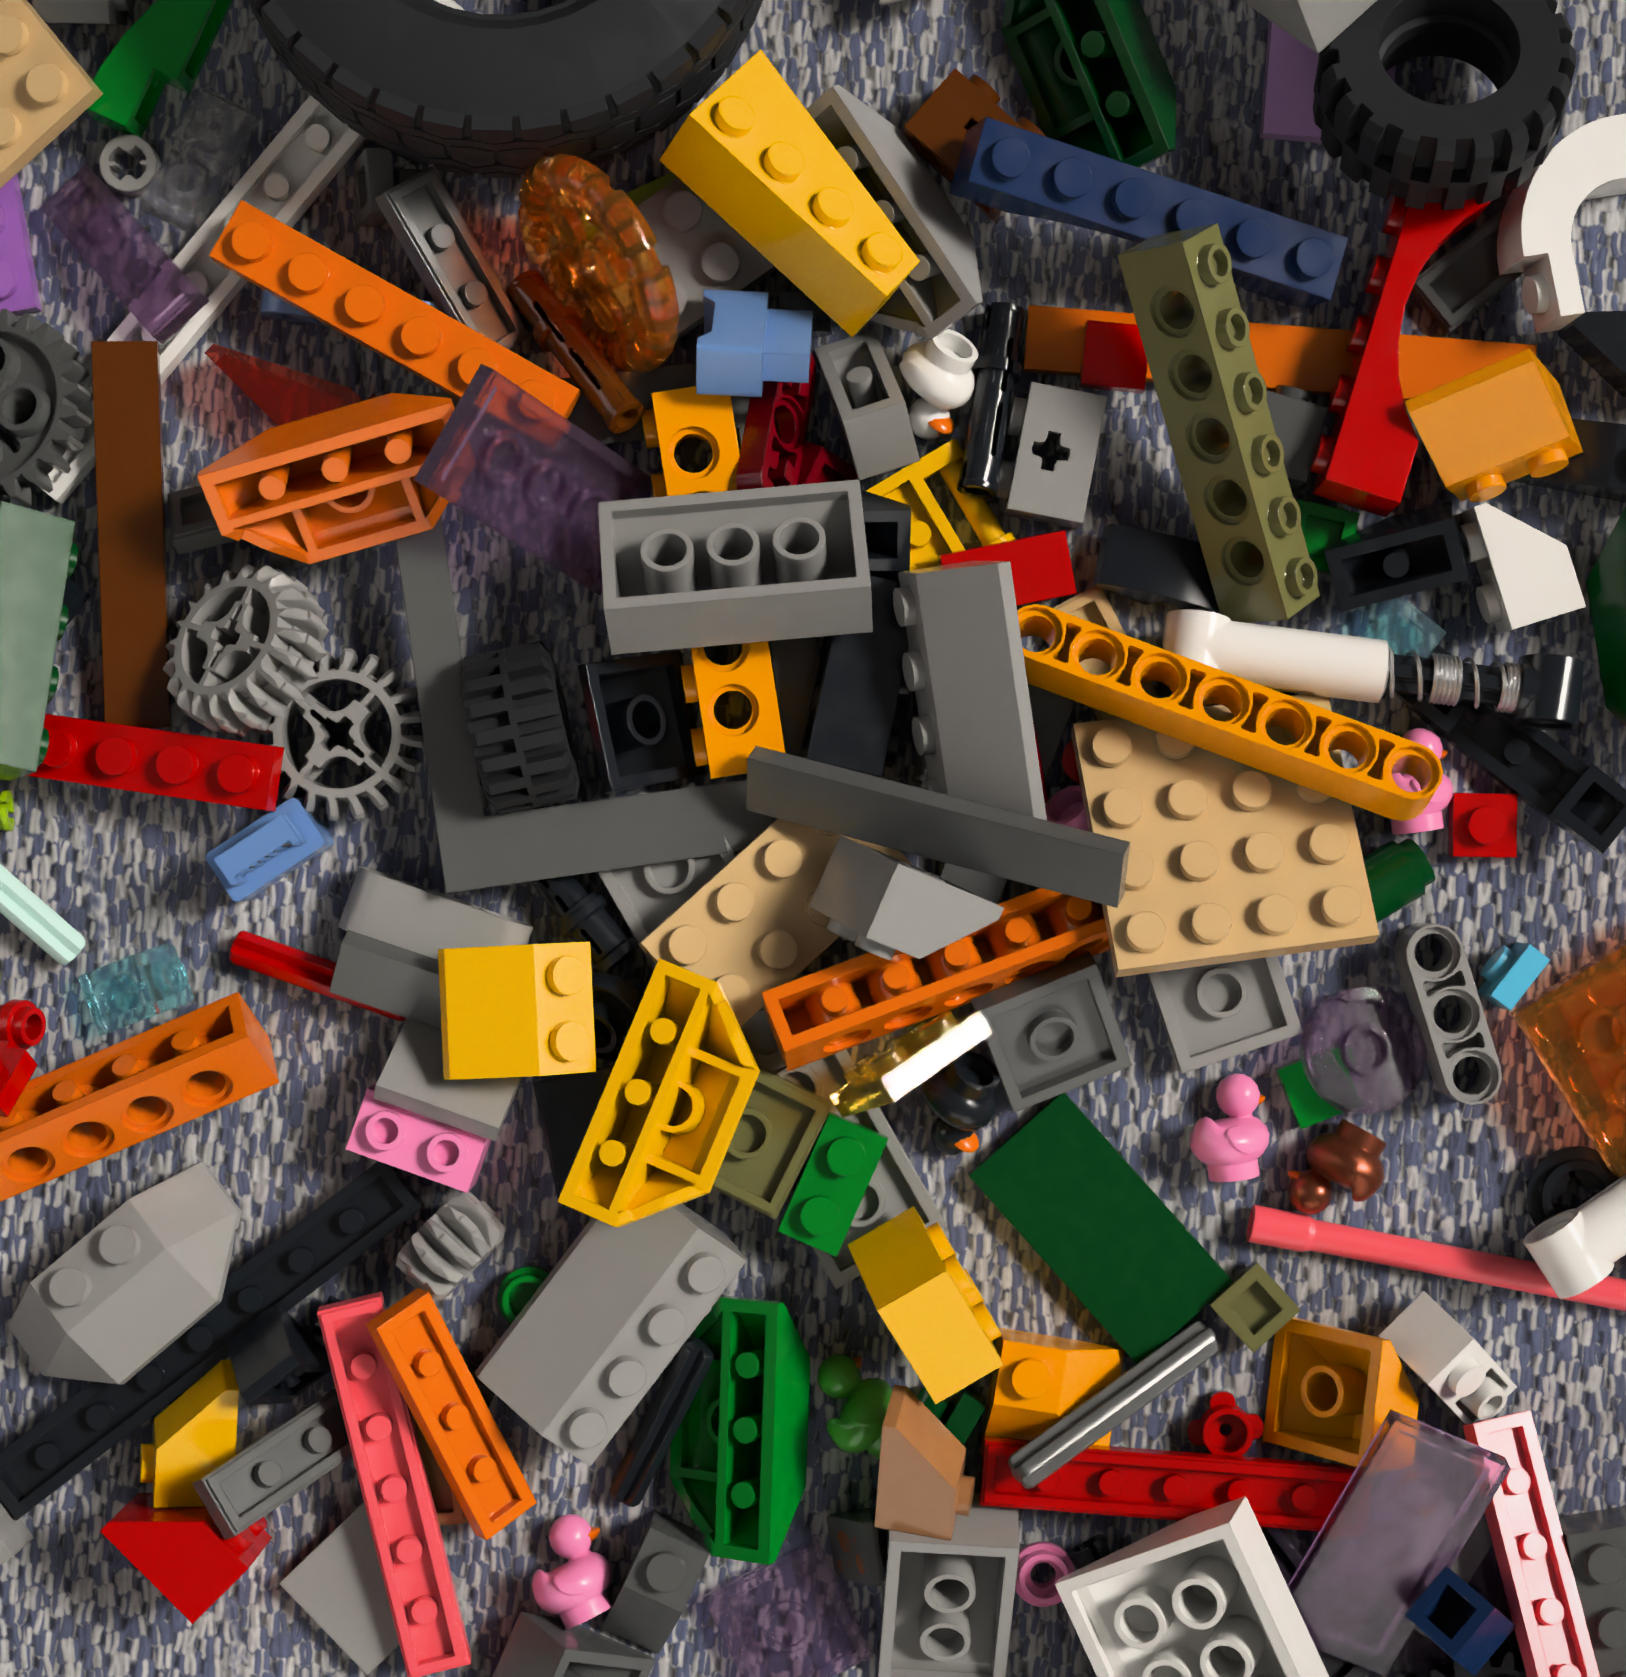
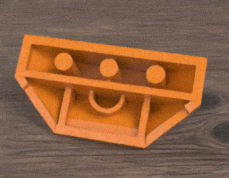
M389 393L269 428L200 470L197 478L222 536L237 541L243 539L267 551L306 564H313L433 529L462 477L465 476L471 466L473 457L451 398Z

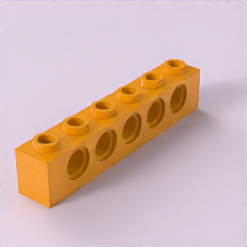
M696 386L651 393L654 409L644 410L642 416L647 449L660 447L663 473L651 474L654 497L737 490L736 472L740 454L731 396L696 394ZM687 438H699L705 441L711 448L713 456L709 466L697 473H690L681 469L674 458L675 450L680 442ZM768 641L741 643L742 649L739 657L728 665H717L711 662L704 652V647L691 648L693 664L681 665L686 704L699 702L703 727L690 729L696 767L709 765L711 779L746 774L747 758L755 746L785 753ZM727 691L743 693L751 704L749 719L745 724L737 728H728L721 725L714 716V704L717 698Z

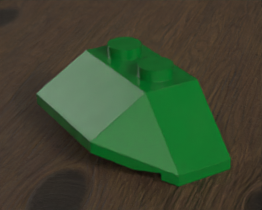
M723 1296L717 1300L712 1306L711 1311L702 1319L690 1335L710 1343L715 1349V1354L713 1356L714 1360L671 1442L670 1480L691 1519L706 1537L703 1541L711 1556L770 1565L775 1563L806 1487L810 1356L784 1302Z

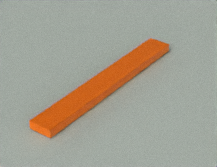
M1029 305L1027 308L1022 372L1080 376L1086 321L1093 320L1137 325L1134 313ZM1249 322L1251 346L1258 371L1262 375L1268 391L1275 392L1276 386L1284 385L1305 390L1313 395L1330 396L1339 374L1349 375L1355 354L1345 351L1351 330ZM1400 334L1399 379L1404 402L1529 348L1536 355L1537 345ZM1147 363L1146 382H1153L1149 364Z

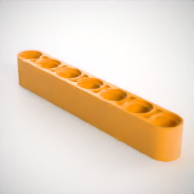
M1032 604L1017 610L1021 639L1031 635L1038 636L1044 639L1050 646L1048 649L1040 652L1028 651L1023 648L1028 684L1393 820H1411L1422 814L1442 782L1443 769L1440 759L1432 750L1422 744L1049 606ZM1090 658L1100 659L1107 663L1111 671L1102 675L1090 674L1082 668L1080 662ZM1149 681L1162 682L1169 687L1172 695L1165 698L1152 697L1144 691L1141 685ZM1214 703L1221 704L1232 712L1234 719L1224 722L1214 720L1204 711V707ZM1275 726L1283 727L1293 734L1296 743L1289 745L1278 744L1269 737L1266 729ZM1339 749L1349 752L1357 760L1358 767L1350 769L1340 767L1331 759L1329 751ZM1401 772L1413 776L1420 784L1421 791L1409 792L1401 789L1394 782L1392 774Z

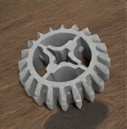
M247 563L238 574L226 570L218 586L206 583L204 596L198 602L188 601L191 610L185 620L174 622L179 633L177 638L168 642L165 646L172 654V658L163 667V670L170 677L167 690L174 696L177 701L176 705L183 709L185 715L211 731H218L224 735L236 733L243 737L248 734L251 728L266 731L272 716L286 719L288 704L293 699L304 700L301 690L307 680L319 678L313 666L316 661L327 655L320 642L329 632L328 628L322 623L325 610L318 605L314 596L308 592L307 586L295 577H289L280 569H273L268 565L256 568Z
M345 648L340 655L339 668H336L331 653L325 650L327 655L316 661L318 667L316 674L319 678L307 680L301 690L304 700L293 699L288 704L286 719L275 716L274 723H269L266 731L256 728L254 730L261 734L273 735V744L268 745L284 747L280 781L287 776L291 780L282 791V799L287 801L290 798H298L306 791L307 794L303 805L305 810L310 812L311 815H315L325 799L327 800V817L332 821L341 820L345 802L348 801L353 817L355 819H364L367 817L368 812L366 797H370L373 804L379 810H387L391 807V803L383 788L389 785L394 791L405 795L410 790V786L407 781L397 775L400 769L403 767L408 771L420 773L423 769V763L407 757L409 746L420 749L425 748L423 736L410 735L409 726L421 725L420 711L406 713L404 706L416 700L418 697L417 690L413 687H408L395 694L393 689L401 681L403 673L399 669L392 667L378 679L377 675L381 667V658L376 655L370 654L364 660L360 670H357L358 658L356 651ZM341 682L358 683L368 688V691L360 700L354 699L350 705L339 711L331 710L312 696V694L323 687ZM382 704L389 715L392 729L391 745L386 759L379 755L380 752L375 749L369 738V726L378 715L376 711ZM299 711L303 713V717L312 726L315 735L314 743L305 755L307 760L303 765L298 760L293 743V728ZM320 715L324 719L345 725L352 722L354 725L348 733L354 740L353 744L364 755L359 750L337 745L332 748L331 743L334 741L335 735L329 729L330 725ZM345 758L351 759L358 766H363L372 774L364 782L348 788H332L316 780L325 769L330 770L335 763Z

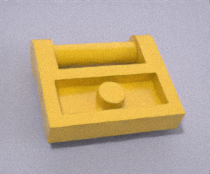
M957 439L945 443L920 458V461L906 466L866 490L867 492L911 506L910 571L939 566L937 555L965 549L925 482L926 479L939 472L982 545L1016 539L1012 532L1005 534L984 498L964 495L957 490L963 462L961 459L964 456V451Z

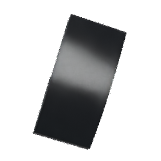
M1116 524L1104 526L1092 586L1144 605L1160 600L1182 609L1204 610L1220 614L1199 542Z

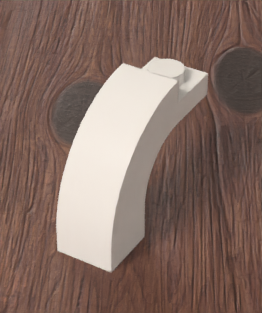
M1626 114L1598 119L1570 133L1552 148L1542 165L1533 168L1531 177L1519 187L1513 189L1508 197L1500 220L1497 238L1499 275L1517 272L1524 273L1521 290L1522 302L1526 312L1532 315L1535 333L1560 330L1585 313L1572 250V224L1576 211L1582 201L1626 194Z

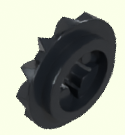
M1561 1146L1559 1150L1538 1159V1166L1531 1177L1525 1181L1527 1187V1204L1525 1209L1535 1226L1537 1227L1542 1222L1563 1211L1573 1209L1567 1204L1552 1203V1200L1559 1199V1195L1568 1192V1181H1570L1568 1172L1575 1178L1579 1186L1595 1190L1600 1189L1602 1191L1624 1176L1618 1165L1604 1153L1582 1146ZM1600 1191L1591 1193V1197L1583 1199L1582 1204L1590 1198H1592L1593 1196H1595L1596 1194H1598Z

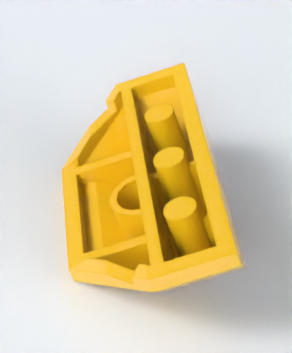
M660 958L658 959L557 1202L613 1227L620 1228L710 1193L760 1073L720 983Z

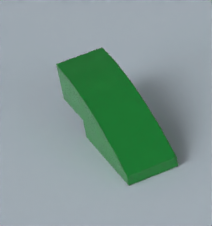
M157 0L122 36L99 68L93 82L103 95L85 111L94 120L124 134L142 138L166 84L190 94L233 0Z

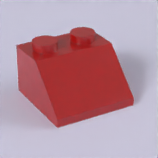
M138 1493L100 1530L192 1624L249 1569L272 1539L264 1530L267 1527V1521L262 1517L235 1537L225 1540L206 1507L154 1508L153 1493Z

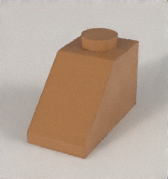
M894 1384L882 1425L874 1527L951 1541L957 1515L969 1517L975 1477L964 1475L966 1448L907 1386Z

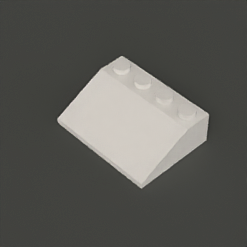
M1246 1496L1188 1516L1055 1582L1056 1589L1097 1677H1329Z

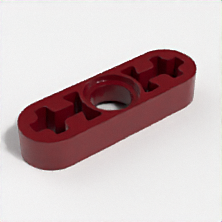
M812 353L810 356L809 383L764 381L762 397H750L736 472L737 490L798 485L804 442L806 440L816 383V365ZM774 415L778 423L779 437L775 428Z

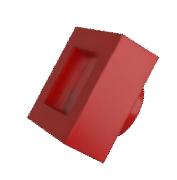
M1453 793L1449 802L1448 856L1517 858L1518 794Z

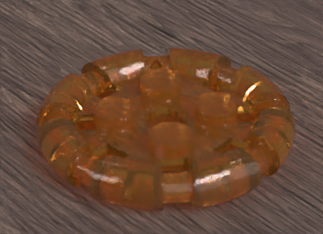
M563 153L554 157H549V155L542 157L526 171L519 189V200L522 203L518 210L519 225L530 264H539L549 288L564 306L573 307L583 320L582 330L612 367L625 372L636 370L644 373L658 368L669 358L677 341L678 335L675 327L679 322V306L670 268L668 265H661L653 247L658 241L652 229L631 198L623 190L615 191L610 186L609 176L594 164L578 156Z

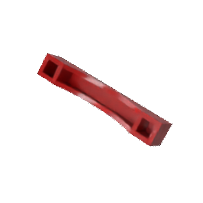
M1397 196L1392 198L1381 231L1384 234L1391 235L1385 257L1380 255L1374 257L1363 291L1373 295L1367 316L1357 315L1346 343L1345 351L1355 354L1349 375L1339 374L1328 402L1327 411L1336 413L1330 436L1320 435L1310 464L1309 471L1318 474L1312 494L1386 517L1401 503L1419 443L1406 412L1399 379V337L1405 306L1418 274L1430 256L1449 238L1474 223L1491 201L1477 205L1473 198L1465 200L1463 209L1441 211L1440 203H1425L1422 210L1405 207L1406 199Z

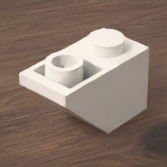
M1487 503L1474 506L1460 513L1464 525L1458 526L1466 559L1468 563L1476 562L1483 585L1476 588L1477 603L1487 624L1494 622L1498 634L1586 607L1566 544Z
M1425 1291L1378 1335L1380 1338L1391 1341L1398 1357L1464 1424L1483 1421L1496 1416L1505 1406L1508 1396L1517 1388L1480 1344Z

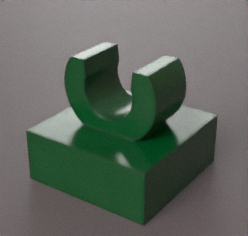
M924 1386L917 1396L963 1445L986 1408L983 1394L969 1386L956 1392L951 1400L946 1398L937 1404L934 1403Z

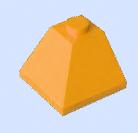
M1293 1317L1275 1333L1262 1441L1365 1470L1412 1465L1419 1400L1390 1340Z
M999 1328L1002 1336L997 1338L996 1351L1004 1365L991 1373L979 1454L982 1455L984 1436L1025 1440L1035 1438L1121 1375L1124 1349L1117 1346ZM1111 1431L1093 1445L1109 1446Z

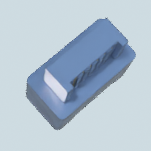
M704 289V335L697 338L696 394L762 397L764 381L809 383L813 311L768 309L769 292Z
M303 798L288 799L276 807L275 811H270L207 853L206 861L233 901L252 900L267 888L333 846V837L317 813L311 815L310 812L305 810Z

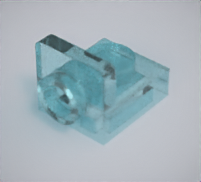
M166 943L133 954L78 976L100 1036L194 1000L188 982L187 971L172 943Z

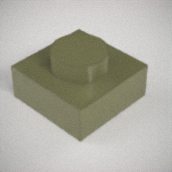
M1256 1260L1235 1277L1233 1282L1209 1303L1214 1311L1253 1353L1301 1311Z

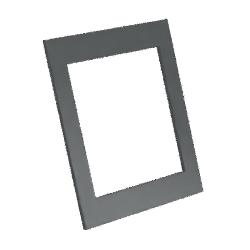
M696 362L616 372L634 397L643 404L644 410L654 409L651 395L653 392L696 386ZM571 377L561 378L569 384L577 387ZM581 390L578 402L550 450L447 392L419 394L451 398L473 461L645 441L642 418L629 430L615 434L609 430L605 420ZM731 396L735 427L738 432L741 450L750 397ZM774 415L775 428L779 437L778 423ZM442 515L433 529L395 540L446 893L726 854L728 851L725 838L733 852H740L777 819L746 810L747 780L524 810L504 815L484 816L479 774L470 741L461 694L460 671L463 662ZM817 637L768 641L785 753L799 756L819 662Z

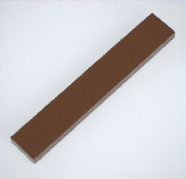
M91 341L105 722L143 728L172 727L171 693L167 690L170 677L163 670L166 662L170 660V652L165 647L169 642L159 342Z

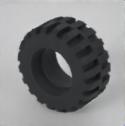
M1377 0L1319 53L1313 91L1315 93L1313 114L1315 125L1322 130L1320 140L1328 155L1334 159L1341 156L1339 169L1355 183H1358L1362 178L1369 182L1368 192L1387 201L1390 195L1406 199L1404 206L1423 210L1425 203H1440L1441 211L1463 209L1465 200L1474 198L1477 205L1500 198L1503 185L1509 190L1516 189L1531 177L1533 168L1542 165L1551 152L1555 136L1559 133L1572 87L1571 82L1576 68V50L1570 44L1573 34L1567 18L1562 13L1555 14L1558 3L1555 0ZM1423 56L1450 57L1464 61L1480 70L1491 80L1497 91L1484 99L1461 105L1435 104L1418 99L1405 92L1389 77L1387 71L1395 65L1412 58Z

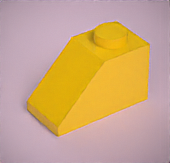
M221 1360L154 1418L153 1443L141 1444L140 1483H152L154 1508L205 1507L192 1483L235 1455L239 1387L231 1360Z

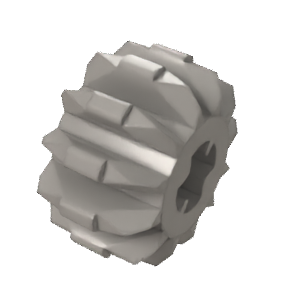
M470 1191L468 1193H458L412 1235V1238L398 1253L396 1266L406 1275L405 1279L415 1289L420 1288L428 1291L433 1301L444 1299L456 1287L461 1285L504 1239L506 1227L495 1217L497 1213L484 1200L480 1202Z

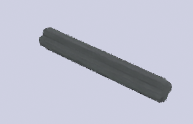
M1201 1321L1193 1322L1012 1453L1007 1462L1011 1469V1474L1016 1481H1019L1026 1489L1034 1488L1218 1352L1219 1345L1213 1330Z

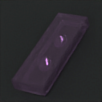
M85 165L40 207L153 338L162 345L209 302L205 295L88 165Z

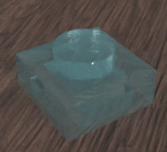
M1401 596L1390 599L1359 637L1387 640L1388 647H1391L1394 654L1405 655L1408 651L1414 650L1419 657L1427 658L1447 632Z

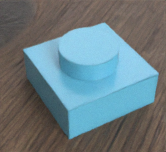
M1515 942L1510 949L1503 945L1494 952L1482 968L1480 975L1486 981L1477 992L1497 1008L1511 1011L1549 963L1550 959L1531 944Z

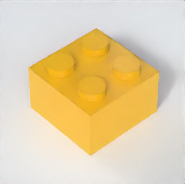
M913 1206L847 1244L879 1315L935 1404L1004 1365L992 1343L993 1340L1002 1336L984 1304L985 1301L966 1268L963 1269L956 1257V1252L938 1222L926 1227Z

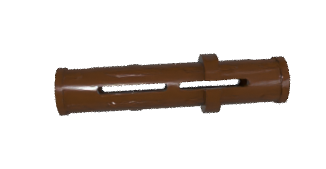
M528 270L514 278L507 288V295L533 327V338L542 351L553 353L573 379L576 386L584 393L605 420L610 431L615 434L622 433L636 425L642 418L645 407L634 397L607 359L582 330L583 320L576 310L571 306H564L537 270Z

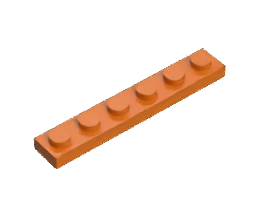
M243 200L240 201L209 254L210 258L218 265L548 450L552 447L581 396L580 389Z

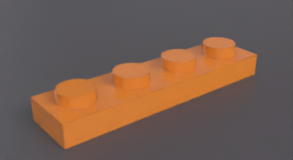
M417 1288L365 1325L474 1534L488 1540L537 1502L430 1293Z

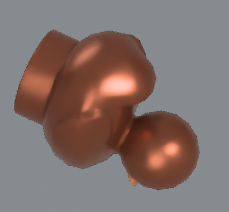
M1341 1119L1334 1133H1324L1315 1137L1310 1142L1306 1152L1307 1161L1310 1165L1309 1170L1303 1172L1290 1170L1287 1172L1291 1179L1288 1196L1292 1206L1299 1212L1307 1215L1318 1214L1324 1211L1330 1205L1333 1197L1330 1181L1349 1189L1355 1202L1369 1199L1382 1186L1385 1178L1384 1167L1379 1157L1387 1144L1360 1127Z

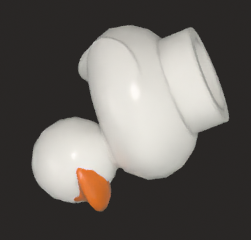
M947 329L931 340L926 339L913 343L903 353L902 361L899 365L904 380L921 396L911 405L908 415L913 433L926 440L941 437L943 434L953 433L955 425L951 419L950 410L963 406L973 396L975 389V376L972 366L978 358V352L969 339L956 331Z

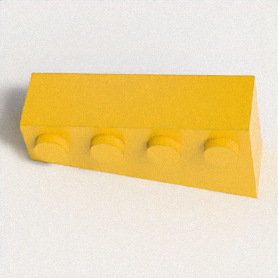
M761 49L688 115L659 159L852 338L888 301L920 262Z

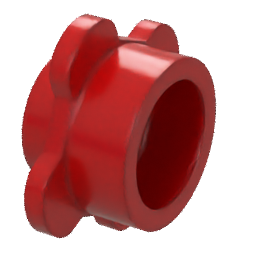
M1227 1391L1213 1393L1209 1398L1210 1406L1200 1419L1192 1420L1187 1427V1435L1192 1444L1196 1446L1204 1445L1212 1454L1242 1456L1251 1447L1253 1440L1260 1438L1264 1430L1263 1421L1256 1413H1246L1236 1405L1234 1396ZM1222 1424H1229L1231 1426L1229 1434L1223 1435L1220 1433L1219 1429Z

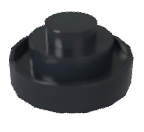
M592 972L596 1057L616 1062L643 997L631 984L618 976L605 972Z

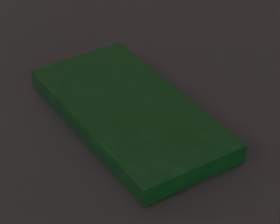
M1066 1093L1049 1100L968 1173L973 1182L1135 1363H1138L1163 1345L1233 1282Z

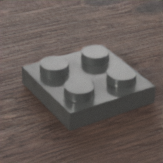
M1090 951L970 1000L995 1068L998 1071L1007 1100L1014 1113L1132 1066L1097 963Z

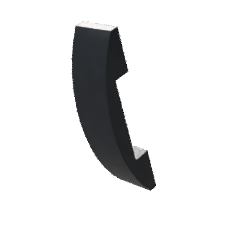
M1438 644L1430 653L1449 654L1451 656L1450 653ZM1397 693L1396 696L1425 723L1513 794H1518V798L1599 854L1602 855L1626 826V789L1594 764L1587 766L1542 730L1525 728L1514 724L1510 713L1505 711L1496 712L1494 705L1479 703V707L1475 709L1474 702L1458 701L1455 706H1447V704L1442 705V703L1440 705L1437 703L1433 704L1432 702L1428 703L1426 696H1423L1422 701L1419 702L1417 700L1418 695Z

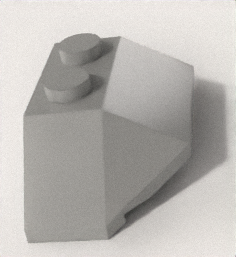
M834 85L807 107L806 110L920 260L888 301L869 321L894 329L916 333L917 336L931 340L942 334L983 302L974 238L904 132L843 87Z
M200 1162L129 1198L31 1281L8 1324V1328L43 1376L124 1385L222 1301L232 1258L235 1229L239 1227L242 1211L205 1163Z

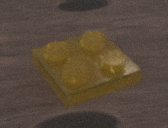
M948 1011L927 1024L924 1021H920L891 1040L894 1048L879 1057L876 1054H872L846 1070L843 1076L848 1083L829 1097L842 1118L895 1102L993 1032L980 1011L959 1018H955L952 1012Z

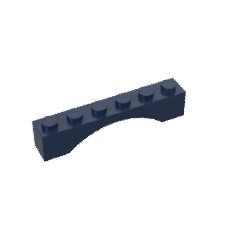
M985 117L967 130L949 193L1007 213L1075 225L1136 243H1141L1154 235L1218 223L1223 244L1231 256V273L1234 283L1246 291L1303 309L1332 299L1348 237Z

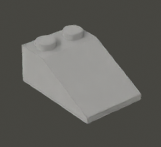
M973 1493L969 1517L957 1515L951 1541L886 1529L885 1581H883L878 1677H1006L1020 1550L1018 1508L983 1506L979 1503V1493Z

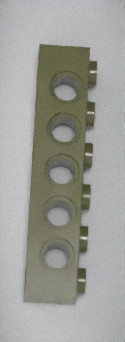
M1218 223L1154 235L1117 256L1219 612L1229 617L1231 621L1245 623L1288 620L1320 596L1317 585L1318 575L1316 566L1308 553L1300 524V508L1295 498H1293L1286 473L1283 446L1280 439L1276 436L1267 404L1266 384L1258 371L1251 346L1249 322L1240 306L1231 273V256L1223 244Z

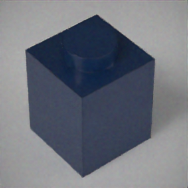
M1448 1566L1443 1568L1404 1615L1453 1660L1474 1676L1516 1627Z

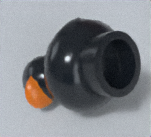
M962 1051L954 1059L936 1061L924 1073L921 1094L927 1106L938 1116L931 1126V1140L935 1148L946 1155L975 1152L979 1148V1140L974 1131L985 1127L994 1117L997 1107L995 1089L999 1084V1074L995 1066L981 1054L973 1051Z

